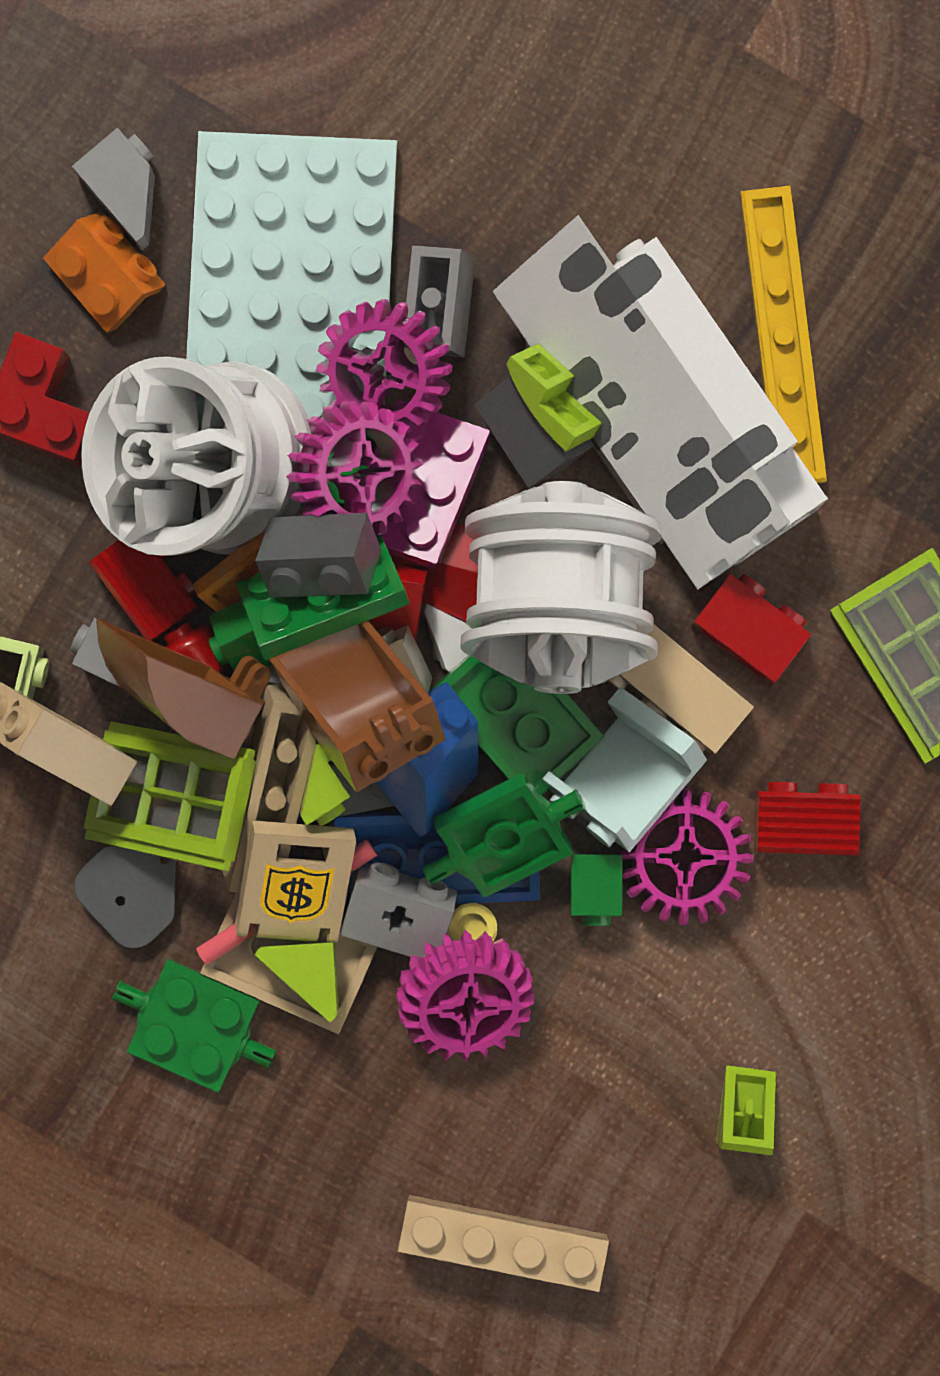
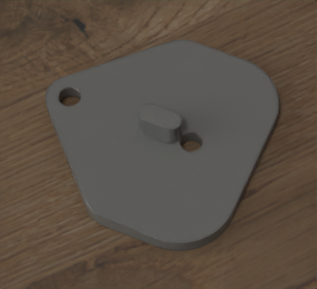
M109 846L97 853L78 872L74 884L75 894L79 902L118 943L129 948L143 947L155 939L175 917L176 860L169 858V862L163 864L160 861L161 856L123 847ZM119 896L125 898V904L119 906L116 902Z

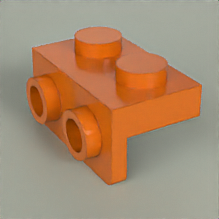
M98 212L77 219L43 259L106 333L116 330L146 297L159 293L164 288L165 283L157 275L154 264L146 256L139 254L125 238L120 224L105 213Z

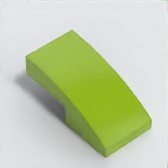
M539 343L509 358L506 365L519 394L540 425L559 446L567 452L594 437L602 422L566 391L574 378V375Z

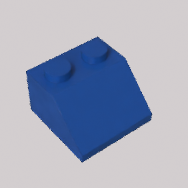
M447 682L433 688L428 694L434 701L446 740L433 747L426 754L414 758L389 773L382 780L376 782L420 837L427 834L434 826V817L446 812L479 775L478 720Z

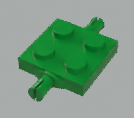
M523 772L434 817L435 829L447 845L449 854L423 866L427 880L430 881L431 885H434L458 872L472 881L483 898H486L572 855L571 842L562 830L559 821L580 810L586 809L583 798L578 790L575 789L573 792L550 803L537 793Z
M171 958L167 959L157 983L147 993L121 980L119 981L115 989L118 991L114 992L112 1001H117L139 1011L137 1029L126 1052L218 1093L222 1089L230 1068L241 1057L269 1069L272 1063L271 1059L274 1058L277 1050L249 1038L251 1035V1020L260 999L201 974L200 971Z

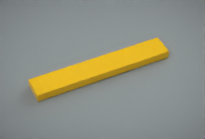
M782 186L741 191L740 203L764 393L798 442L793 447L794 451L817 483H825L827 477L791 187Z

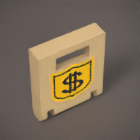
M252 820L235 918L236 936L247 937L249 924L254 923L256 924V938L317 942L320 928H325L326 942L337 943L356 846L353 828ZM278 845L322 847L325 861L276 857Z

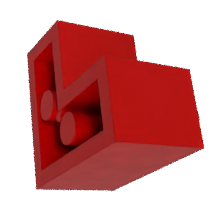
M15 331L0 370V438L82 468V441L90 412L55 400L70 357L62 348Z

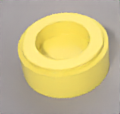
M466 903L454 910L447 933L452 941L460 940L464 930L471 934L472 939L476 940L486 931L491 936L492 941H494L497 935V922L493 913L487 907L478 903Z

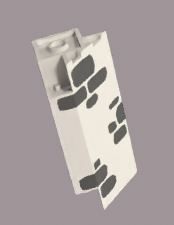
M577 215L492 292L525 338L526 349L539 343L574 375L566 391L602 422L594 437L591 438L595 445L593 448L635 509L660 522L662 529L659 544L666 543L698 590L733 565H738L816 512L828 498L794 451L793 447L798 442L657 237L646 244L641 239L630 243L616 254L615 257L618 261L613 265L579 215Z

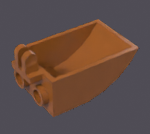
M96 618L98 644L105 665L118 685L187 741L234 759L242 743L248 738L251 727L265 703L260 697L271 678L270 669L254 657L245 656L238 663L231 678H228L209 665Z
M369 621L269 659L309 729L356 793L370 784L382 780L392 771L414 758L426 754L433 747L446 740L434 701Z

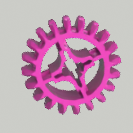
M388 299L377 301L374 309L366 301L356 306V314L350 310L345 311L339 316L341 325L333 324L326 330V334L331 341L322 343L319 346L318 352L329 360L319 363L315 371L322 375H328L329 380L320 385L319 391L323 393L333 391L336 399L331 401L329 405L337 406L338 408H340V404L343 401H356L357 404L362 402L375 403L378 406V410L389 409L395 413L394 422H404L409 426L407 433L412 430L413 423L419 427L423 426L429 421L428 412L436 413L441 409L442 402L438 396L447 394L451 386L440 377L450 374L453 365L439 360V357L449 352V345L439 344L436 346L432 340L440 333V327L433 326L425 330L421 326L426 317L425 312L422 311L417 312L409 319L408 304L404 302L397 304L393 311ZM371 330L386 332L384 339L377 344L376 349L366 347L359 350L353 348L356 339L362 332ZM405 344L414 354L417 365L407 358L404 351ZM383 358L385 361V370L387 372L392 373L387 378H385V376L383 375L384 367L377 364V362H379ZM352 373L358 375L362 380L364 392L358 387ZM406 387L416 389L415 395L407 404L397 406L383 404L384 398L391 393L392 388L403 390Z
M343 401L340 404V408L332 405L323 408V419L315 416L306 419L311 434L299 432L294 437L303 447L301 452H291L287 455L292 462H298V470L292 471L286 477L290 482H297L300 485L290 497L295 502H306L301 515L319 517L331 514L368 513L373 530L378 535L387 533V522L397 524L403 521L399 506L410 508L415 505L411 497L407 495L409 488L417 489L422 485L417 479L412 478V470L418 469L423 463L419 459H412L410 457V453L419 444L414 439H404L409 426L404 422H394L395 413L389 409L378 410V406L372 402L357 404L356 401ZM365 432L376 442L382 459L376 458L373 454L371 441H366ZM335 445L334 454L332 458L328 461L330 452ZM360 465L369 466L367 469L357 470L356 473H352L350 476L341 475L342 472L352 471V468H357ZM330 481L336 485L339 499L344 500L345 510L332 497L327 482ZM381 481L380 486L377 492L375 493V489L378 483Z
M689 788L682 789L681 804L675 805L673 800L630 853L627 850H618L616 852V855H622V860L632 859L633 868L622 870V879L636 876L638 881L636 885L627 890L628 896L633 898L644 890L649 896L642 902L641 910L648 912L657 901L662 904L658 919L666 922L670 917L671 909H678L677 919L680 925H687L689 909H695L696 917L700 923L707 922L708 914L705 906L710 903L718 914L722 915L725 913L726 907L719 897L724 893L730 899L738 901L741 894L730 886L732 880L735 879L742 883H748L750 880V875L747 873L736 871L738 862L745 864L753 862L752 854H738L737 845L751 842L750 835L743 834L734 838L731 831L741 825L743 822L742 818L735 816L725 823L721 817L728 810L729 804L722 801L716 806L714 811L707 809L711 801V793L708 792L701 794L698 805L691 804L692 792ZM678 815V827H676V836L672 844L665 848H644L648 835L658 823L670 816ZM693 816L702 818L716 829L723 841L725 850H710L698 844L695 838V827H693ZM686 830V842L693 845L690 851L696 849L698 855H709L711 858L709 860H697V862L689 863L688 871H685V883H683V871L677 869L679 863L673 864L672 859L659 858L658 855L672 854V851L680 850L681 844L684 842V831ZM644 863L663 864L672 870L675 878L676 898L662 893L653 885L645 871ZM707 865H725L723 873L715 886L705 894L691 899L694 875L698 869Z
M464 930L460 940L452 941L444 933L442 945L435 947L427 942L425 943V957L411 955L409 962L411 970L401 971V987L397 988L396 999L400 1007L398 1012L401 1023L407 1028L409 1037L413 1039L414 1043L421 1042L422 1048L428 1054L439 1050L440 1055L447 1061L455 1052H459V1056L466 1062L471 1052L478 1051L486 1058L488 1048L493 1045L505 1050L506 1035L520 1037V1023L530 1021L531 1011L529 1006L534 1004V992L531 985L533 980L529 968L525 967L521 954L517 950H510L509 944L503 938L493 943L491 936L484 931L476 940H473L471 934Z

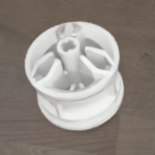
M154 357L142 360L125 368L105 386L88 416L81 453L83 479L87 494L96 514L107 529L120 541L138 551L163 556L186 554L201 548L217 554H232L244 543L263 533L267 528L270 517L299 516L306 502H295L290 497L300 485L297 482H290L286 477L292 471L298 470V462H292L287 455L291 452H301L303 446L298 443L294 437L299 432L311 434L306 420L308 416L300 400L289 386L279 377L261 367L238 362H221L205 367L195 361L176 357ZM203 395L205 397L201 431L199 432L196 399ZM197 484H199L201 519L193 516Z
M571 481L547 482L471 513L465 519V533L473 539L469 545V558L478 565L477 604L467 610L466 623L472 629L461 635L460 649L465 654L478 659L490 668L519 683L533 686L534 690L554 694L580 692L581 688L598 685L655 659L658 655V642L653 637L647 635L653 631L654 617L651 613L642 609L643 571L655 565L656 551L652 545L658 543L661 539L662 527L660 522L603 492L588 488L585 484Z

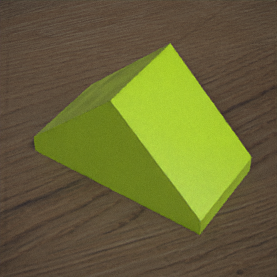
M335 942L267 945L260 947L254 955L329 1023L339 1014Z
M726 1065L716 1144L721 1149L764 1155L773 1154L776 1072Z

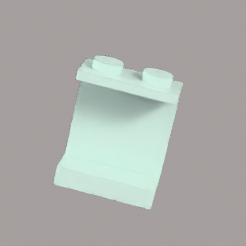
M620 687L608 701L618 719L604 734L605 737L591 749L564 782L551 772H548L543 780L554 794L550 802L577 789L583 798L586 809L580 810L568 816V818L573 820L579 814L589 822L586 829L601 843L610 847L615 841L630 853L707 759L694 739Z

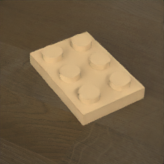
M235 893L218 934L235 924L240 893ZM320 928L317 942H326L325 928ZM253 935L210 964L206 965L204 963L200 973L336 1034H340L378 947L339 935L338 942L336 943L339 1014L331 1023L254 955L262 946L317 942L256 938V935Z

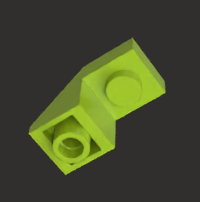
M316 740L299 814L306 825L316 820L320 826H323L346 810L342 802L350 798V796L328 764L331 759L318 740Z

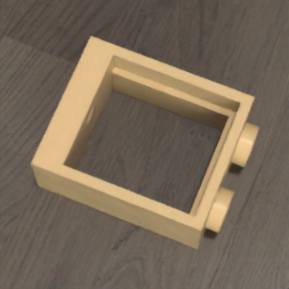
M0 683V743L24 759L112 806L137 761L88 730L4 683Z

